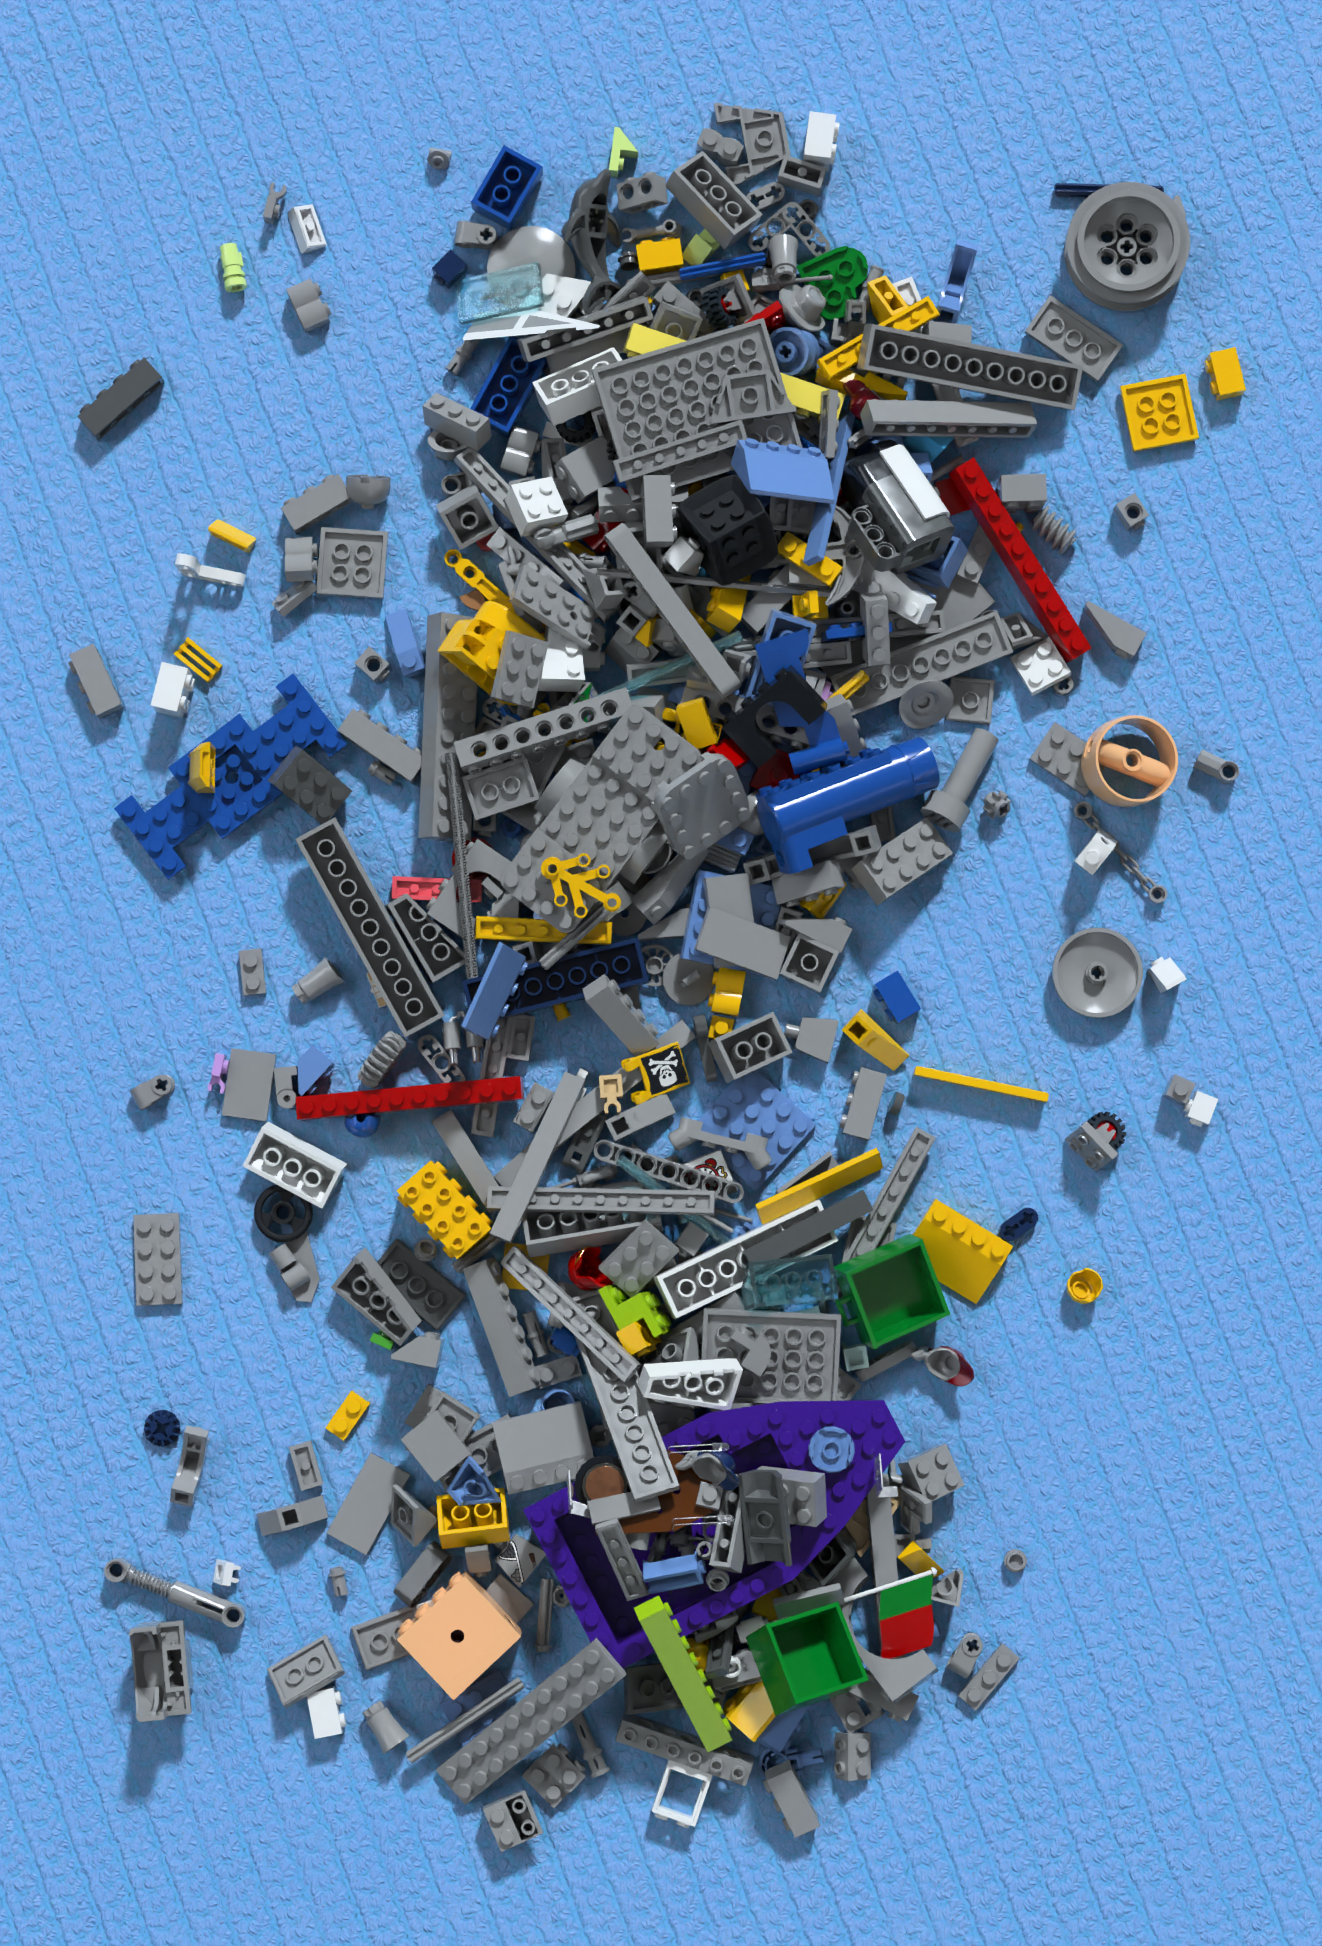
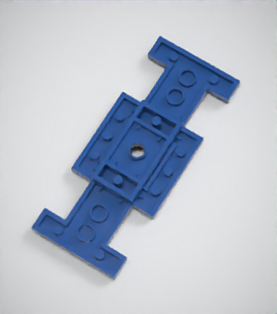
M294 673L275 686L288 705L253 731L243 717L238 714L201 742H211L216 748L215 793H197L188 784L190 767L188 754L192 751L190 750L168 767L181 784L180 787L147 812L143 810L133 795L114 808L168 880L187 867L174 848L208 822H210L219 836L224 839L283 794L267 780L295 746L305 750L317 741L331 758L348 745ZM229 772H236L238 774L236 783L230 784L226 781V776Z

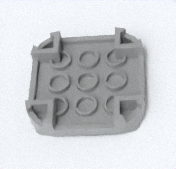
M706 752L701 755L702 762L670 784L663 780L657 786L660 790L655 797V802H651L652 810L657 813L668 838L667 844L675 852L688 860L732 832L750 817L748 798L736 768L722 754Z

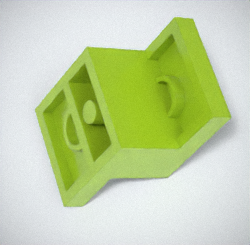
M616 1284L608 1285L598 1290L619 1330L633 1322L644 1319L654 1338L664 1336L672 1331L669 1327L671 1326L670 1319L666 1314H662L659 1308L661 1304L658 1297L650 1291L639 1293L625 1301L627 1298L625 1292Z

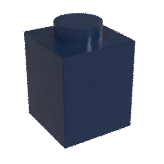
M450 249L432 267L433 279L441 287L445 285L450 289L468 271L467 265Z

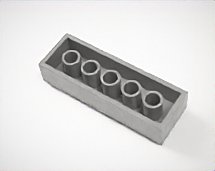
M655 1183L620 1188L656 1190ZM526 1211L522 1219L529 1258L583 1249L587 1246L595 1247L623 1242L645 1219L663 1234L660 1214Z

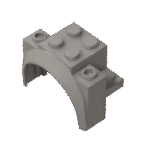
M184 1620L143 1622L131 1628L129 1636L134 1672L136 1718L138 1722L164 1720L168 1716L191 1714L190 1689L193 1687L190 1642L185 1638Z

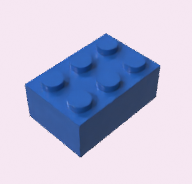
M504 145L471 201L472 210L511 231L543 176V166Z

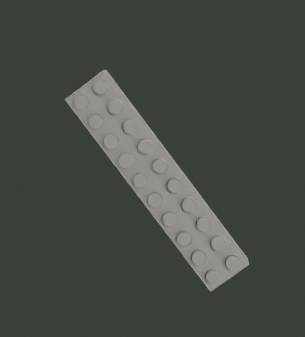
M865 324L857 369L1064 410H1075L1083 365L891 327Z
M443 612L427 616L418 838L454 841L445 753H457L454 742L475 736L477 684L438 653L437 650L457 621L473 619L474 617ZM457 759L456 761L458 762L456 764H459L457 765L459 767L457 768L459 769L457 771L459 774L457 775H460L458 777L460 778L458 780L460 785L458 786L461 787L459 788L461 789L459 795H462L460 796L462 798L460 799L462 800L460 802L462 805L460 806H463L461 808L463 809L461 811L463 816L461 817L464 820L462 826L465 829L463 830L465 831L463 833L465 834L463 836L465 839L463 840L471 841L472 808L462 777L470 774L468 772L464 773L459 759Z
M334 817L296 838L298 846L404 1037L445 1016L337 819Z

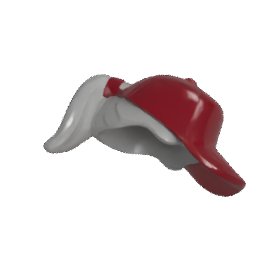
M848 380L843 384V388L850 398L849 411L861 421L860 413L867 400H886L878 396L874 390H870L859 380Z
M921 1346L916 1352L911 1354L912 1358L916 1361L924 1360L929 1372L942 1381L955 1386H966L974 1379V1371L965 1360L964 1355L952 1347L941 1346L931 1349L927 1346Z

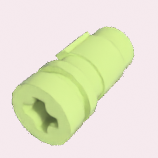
M227 243L221 245L219 248L222 268L224 270L225 290L227 292H239L246 289L245 273L241 269L243 268L241 252H238L237 244Z

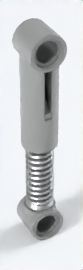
M114 1558L105 1566V1576L111 1582H127L130 1585L134 1583V1586L137 1585L138 1588H145L146 1591L149 1589V1592L153 1591V1594L164 1595V1598L168 1597V1602L224 1623L228 1627H238L246 1619V1609L242 1604L228 1601L179 1581L170 1583V1580L167 1582L166 1579H159V1576L156 1578L155 1574L151 1576V1573H143V1570L142 1572L140 1569L136 1570V1567L134 1568L124 1558ZM113 1564L121 1565L123 1572L120 1576L112 1572ZM203 1602H204V1603H207V1604H209V1605H212V1606H214V1607H217V1608H219V1609H222L223 1611L217 1610V1609H215V1608H212V1607H210V1606L204 1605V1604H202V1603H203ZM235 1609L239 1612L240 1618L238 1621H232L229 1618V1610Z

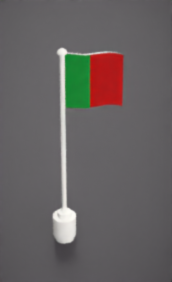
M931 1567L929 1571L844 1598L846 1603L880 1591L879 1623L882 1643L880 1657L892 1659L932 1646L934 1620L931 1595L933 1576L937 1574L936 1568ZM760 1615L741 1621V1624L736 1626L741 1644L747 1642L746 1637L769 1624L767 1618L762 1619Z

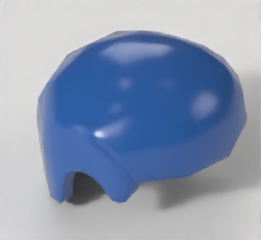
M371 1114L363 1120L361 1115L354 1116L353 1118L346 1116L344 1124L352 1135L367 1138L377 1132L381 1117Z

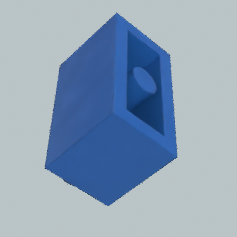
M898 970L873 985L875 990L872 992L879 1003L883 1001L887 1008L884 1012L890 1022L894 1020L898 1024L921 1010Z

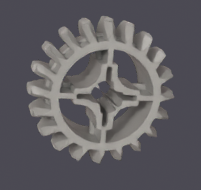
M387 1032L365 1060L358 1073V1079L367 1087L377 1088L400 1058L406 1047V1041L397 1033Z

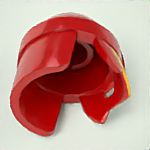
M584 1247L574 1253L568 1261V1277L580 1290L592 1291L614 1283L599 1270V1265L602 1263L598 1257L601 1253V1247Z

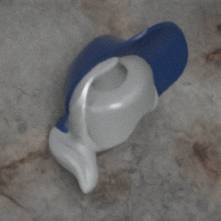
M724 1451L689 1452L675 1465L676 1469L682 1471L692 1467L700 1478L710 1481L714 1485H719L727 1491L734 1490L739 1485V1479L734 1474L735 1461Z

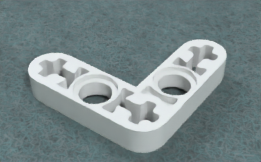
M177 553L175 566L181 575L244 587L245 574L204 566L194 556Z

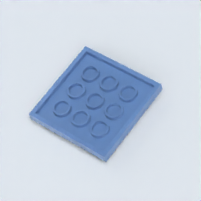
M697 870L680 955L681 959L714 966L713 956L694 950L707 911L703 878L725 875ZM760 883L750 885L754 923L774 930L780 905H777L773 886ZM740 966L723 967L733 970L745 971L748 974L766 977L764 975L758 974L756 972L750 971Z
M757 1070L735 1079L698 1120L703 1122L701 1131L744 1142L747 1133L769 1138L766 1150L772 1161L760 1170L753 1168L743 1151L738 1150L737 1154L725 1152V1147L716 1145L715 1149L707 1147L712 1152L721 1149L728 1167L754 1191L765 1182L816 1126L809 1117Z

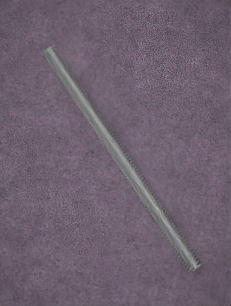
M445 753V758H447L448 789H450L449 800L451 803V823L454 834L455 865H457L456 876L459 879L457 880L458 893H460L458 895L460 896L459 907L462 910L460 911L461 924H463L461 926L463 927L462 938L465 941L463 942L464 955H466L464 956L466 958L464 961H466L465 969L468 972L466 973V978L471 979L478 977L476 975L478 974L476 972L478 967L477 961H475L477 960L475 958L477 957L475 955L476 947H474L476 944H473L475 943L473 941L475 940L473 938L475 933L472 930L474 929L472 927L474 922L472 921L473 916H471L473 913H470L472 912L470 910L472 909L470 907L472 902L469 899L471 898L469 896L471 891L469 890L470 885H468L470 882H467L469 881L467 879L469 878L467 876L469 871H466L468 870L466 868L468 867L466 865L468 864L466 862L468 861L466 859L467 854H465L467 851H464L466 850L464 848L466 847L464 845L466 840H463L465 839L463 837L465 836L463 834L465 829L462 826L464 820L461 817L463 816L461 814L463 813L461 812L463 806H460L462 805L460 803L462 802L460 800L462 795H459L461 793L459 788L461 787L458 786L460 785L458 783L460 782L458 781L460 775H457L459 774L457 772L459 771L457 769L459 764H456L458 762L456 757L458 756L455 754L457 753Z

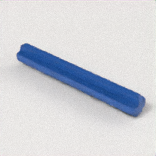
M761 252L679 269V276L681 281L762 266L766 264L765 254Z

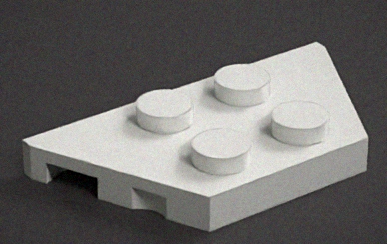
M546 274L539 283H542V288L534 289L519 309L520 311L538 310L570 318L583 302L584 294L591 282Z

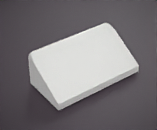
M313 204L293 207L288 212V218L301 254L323 248L327 245Z

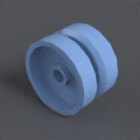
M782 327L774 330L769 335L780 373L792 377H800L808 374L815 368L816 362L819 359L820 348L812 332L797 327Z

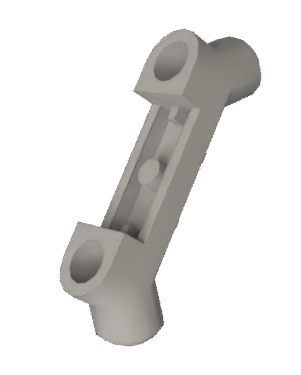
M684 1117L680 1119L679 1128L668 1135V1139L677 1151L699 1140L703 1141L702 1146L715 1149L716 1145L725 1147V1152L737 1154L738 1150L743 1151L755 1170L762 1169L772 1161L766 1150L769 1138L747 1133L744 1142L701 1131L703 1122Z

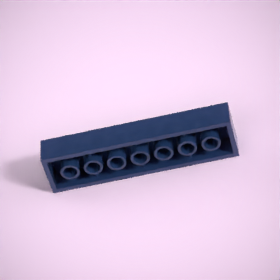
M638 937L564 955L548 970H545L539 962L528 964L524 975H519L515 982L519 984L515 995H509L506 1002L509 1008L505 1017L500 1016L499 1020L585 999L583 988L604 974L610 981L614 979L620 990L648 984L649 980ZM483 976L462 981L468 1009Z

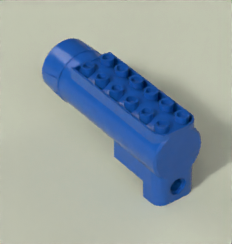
M915 737L900 744L891 745L881 751L880 748H866L858 751V756L852 757L848 755L846 756L847 760L840 761L837 764L821 767L815 772L808 771L799 774V778L794 780L791 778L778 782L779 786L760 788L758 790L759 793L755 795L758 818L767 839L772 845L780 873L793 874L813 867L808 849L848 834L845 823L899 802L911 800L917 795L937 788L939 785V770L928 744L922 738Z

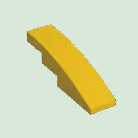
M820 367L817 369L816 383L832 390H838L839 393L847 396L848 394L844 390L843 384L848 380L855 379L863 382L870 390H874L878 396L886 400H906L907 391L871 372H868L864 378L848 369L828 381Z

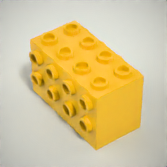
M430 1160L397 1190L400 1194L397 1199L404 1207L408 1208L410 1206L415 1211L412 1216L420 1224L423 1225L425 1223L430 1228L427 1231L428 1234L435 1241L438 1242L440 1240L445 1245L442 1249L451 1259L454 1257L460 1259L490 1233L492 1229L490 1225L493 1222L484 1212L480 1214L475 1209L478 1206L469 1195L465 1197L460 1192L463 1188L455 1179L452 1178L450 1180L445 1175L448 1171L440 1162L434 1163Z

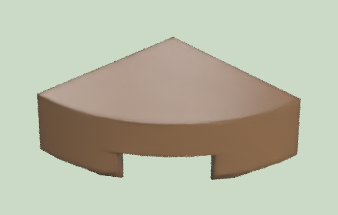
M477 589L459 597L465 606L473 610H479L482 604L486 602L484 596Z

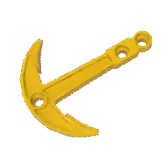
M456 549L446 552L444 556L446 565L450 568H455L456 574L471 588L477 589L488 601L497 602L514 611L512 603L509 601L510 598L486 579L484 573L468 559H463L461 553ZM451 556H456L458 561L451 563L449 559ZM468 571H473L474 577L468 578L466 577V573Z

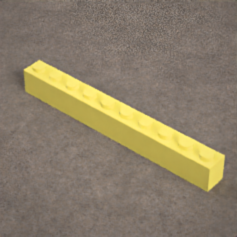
M633 323L630 327L623 353L628 354V358H632L685 342L686 340ZM780 373L787 397L792 405L794 404L796 407V414L806 418L813 416L818 418L817 421L820 422L821 393L829 389ZM839 392L840 406L837 410V419L839 418L845 394Z

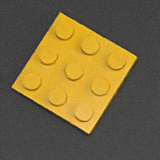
M1186 374L1120 386L1119 389L1133 452L1199 439Z

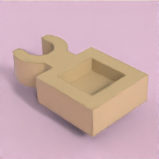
M622 1074L600 1075V1099H607L604 1105L605 1114H609L608 1108L611 1105L616 1106L617 1114H620L621 1105L617 1098H623Z

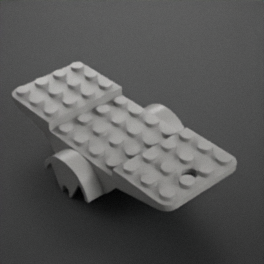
M639 705L629 707L587 764L573 756L546 787L534 807L546 818L503 872L500 881L503 888L560 932L569 933L575 930L584 918H578L574 914L575 905L569 883L560 878L562 891L566 894L568 902L565 906L559 907L554 903L555 894L551 880L545 878L541 872L542 862L549 857H556L560 861L578 857L581 853H586L591 859L587 867L578 865L565 871L574 875L596 869L598 866L605 864L610 868L609 877L605 879L598 877L585 882L605 892L621 874L635 885L640 875L652 864L668 840L659 817L652 810L651 802H655V797L660 790L657 786L663 780L670 784L702 762L701 752ZM656 737H661L665 741V746L662 750H655L652 747V741ZM581 856L579 858V862L581 864H586L588 862V858L586 856ZM551 864L548 866L549 872H556V865ZM602 867L599 870V874L605 876L608 873V869ZM580 890L583 904L589 912L598 900ZM562 895L558 896L556 899L557 903L563 904L565 897ZM578 907L576 912L578 915H583L585 909Z

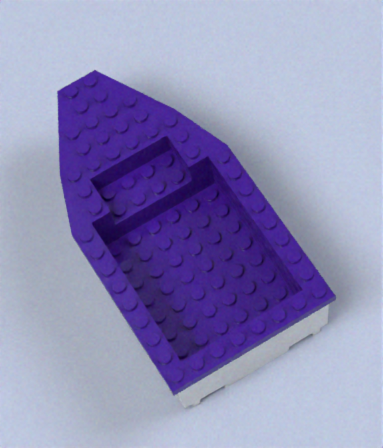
M884 1400L779 1401L709 1412L662 1436L666 1450L670 1446L721 1444L722 1451L734 1459L736 1464L734 1474L737 1475L757 1470L760 1466L825 1473L827 1518L817 1527L790 1524L792 1565L785 1566L783 1562L778 1561L748 1564L745 1551L742 1572H727L729 1584L722 1591H713L707 1585V1573L716 1568L709 1565L710 1560H704L706 1573L703 1574V1584L674 1589L672 1594L664 1591L627 1601L599 1536H595V1525L591 1524L590 1518L569 1514L567 1486L524 1508L523 1511L590 1642L597 1638L619 1665L625 1668L655 1652L637 1617L634 1607L659 1595L663 1604L668 1602L674 1614L670 1618L671 1620H677L682 1630L679 1635L682 1637L793 1580L842 1530L876 1483L874 1479V1461L878 1454L881 1453L883 1474L905 1443V1440ZM835 1426L841 1428L851 1436L854 1442L855 1454L853 1460L840 1472H824L818 1469L809 1457L808 1446L811 1437L824 1427ZM721 1445L671 1447L669 1450L674 1452L718 1450ZM689 1452L679 1453V1454L685 1456V1455H686L687 1453H689ZM572 1483L574 1491L572 1500L579 1502L576 1498L574 1483ZM680 1488L679 1490L673 1491V1493L679 1494L681 1491ZM702 1518L692 1523H702ZM692 1524L693 1536L705 1538L701 1530V1524ZM717 1525L708 1526L706 1533L708 1535H715ZM657 1532L650 1533L648 1550L631 1548L642 1575L643 1560L647 1561L650 1553L649 1547H652ZM667 1543L664 1552L666 1555H663L661 1560L681 1557V1551H678V1547ZM706 1548V1549L703 1551V1554H707L708 1551H709V1548Z

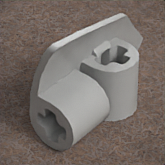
M305 1232L298 1239L279 1246L270 1252L269 1256L280 1271L283 1281L296 1301L311 1303L320 1279L307 1232Z

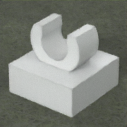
M216 1559L213 1582L224 1586H231V1582H239V1579L232 1577L234 1570H241V1567L227 1560Z

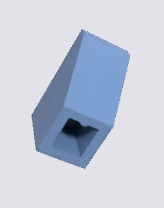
M314 1045L297 1061L298 1089L301 1096L312 1095L319 1087L317 1085L318 1081L321 1078L326 1079L334 1071L332 1068L334 1063Z

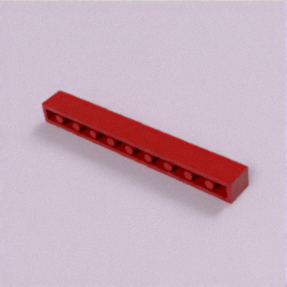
M973 457L949 473V476L1065 663L1072 661L1091 649L1087 639L975 458Z
M514 1076L295 1097L297 1120L305 1121L525 1100L523 1077Z

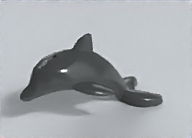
M604 169L596 178L586 180L579 186L571 202L569 220L565 222L561 230V234L564 235L566 242L571 239L579 261L593 279L584 294L582 308L587 314H591L602 302H609L622 289L619 284L609 278L606 265L607 238L617 248L621 246V231L616 219L609 212L607 205L608 188L611 179L609 169Z

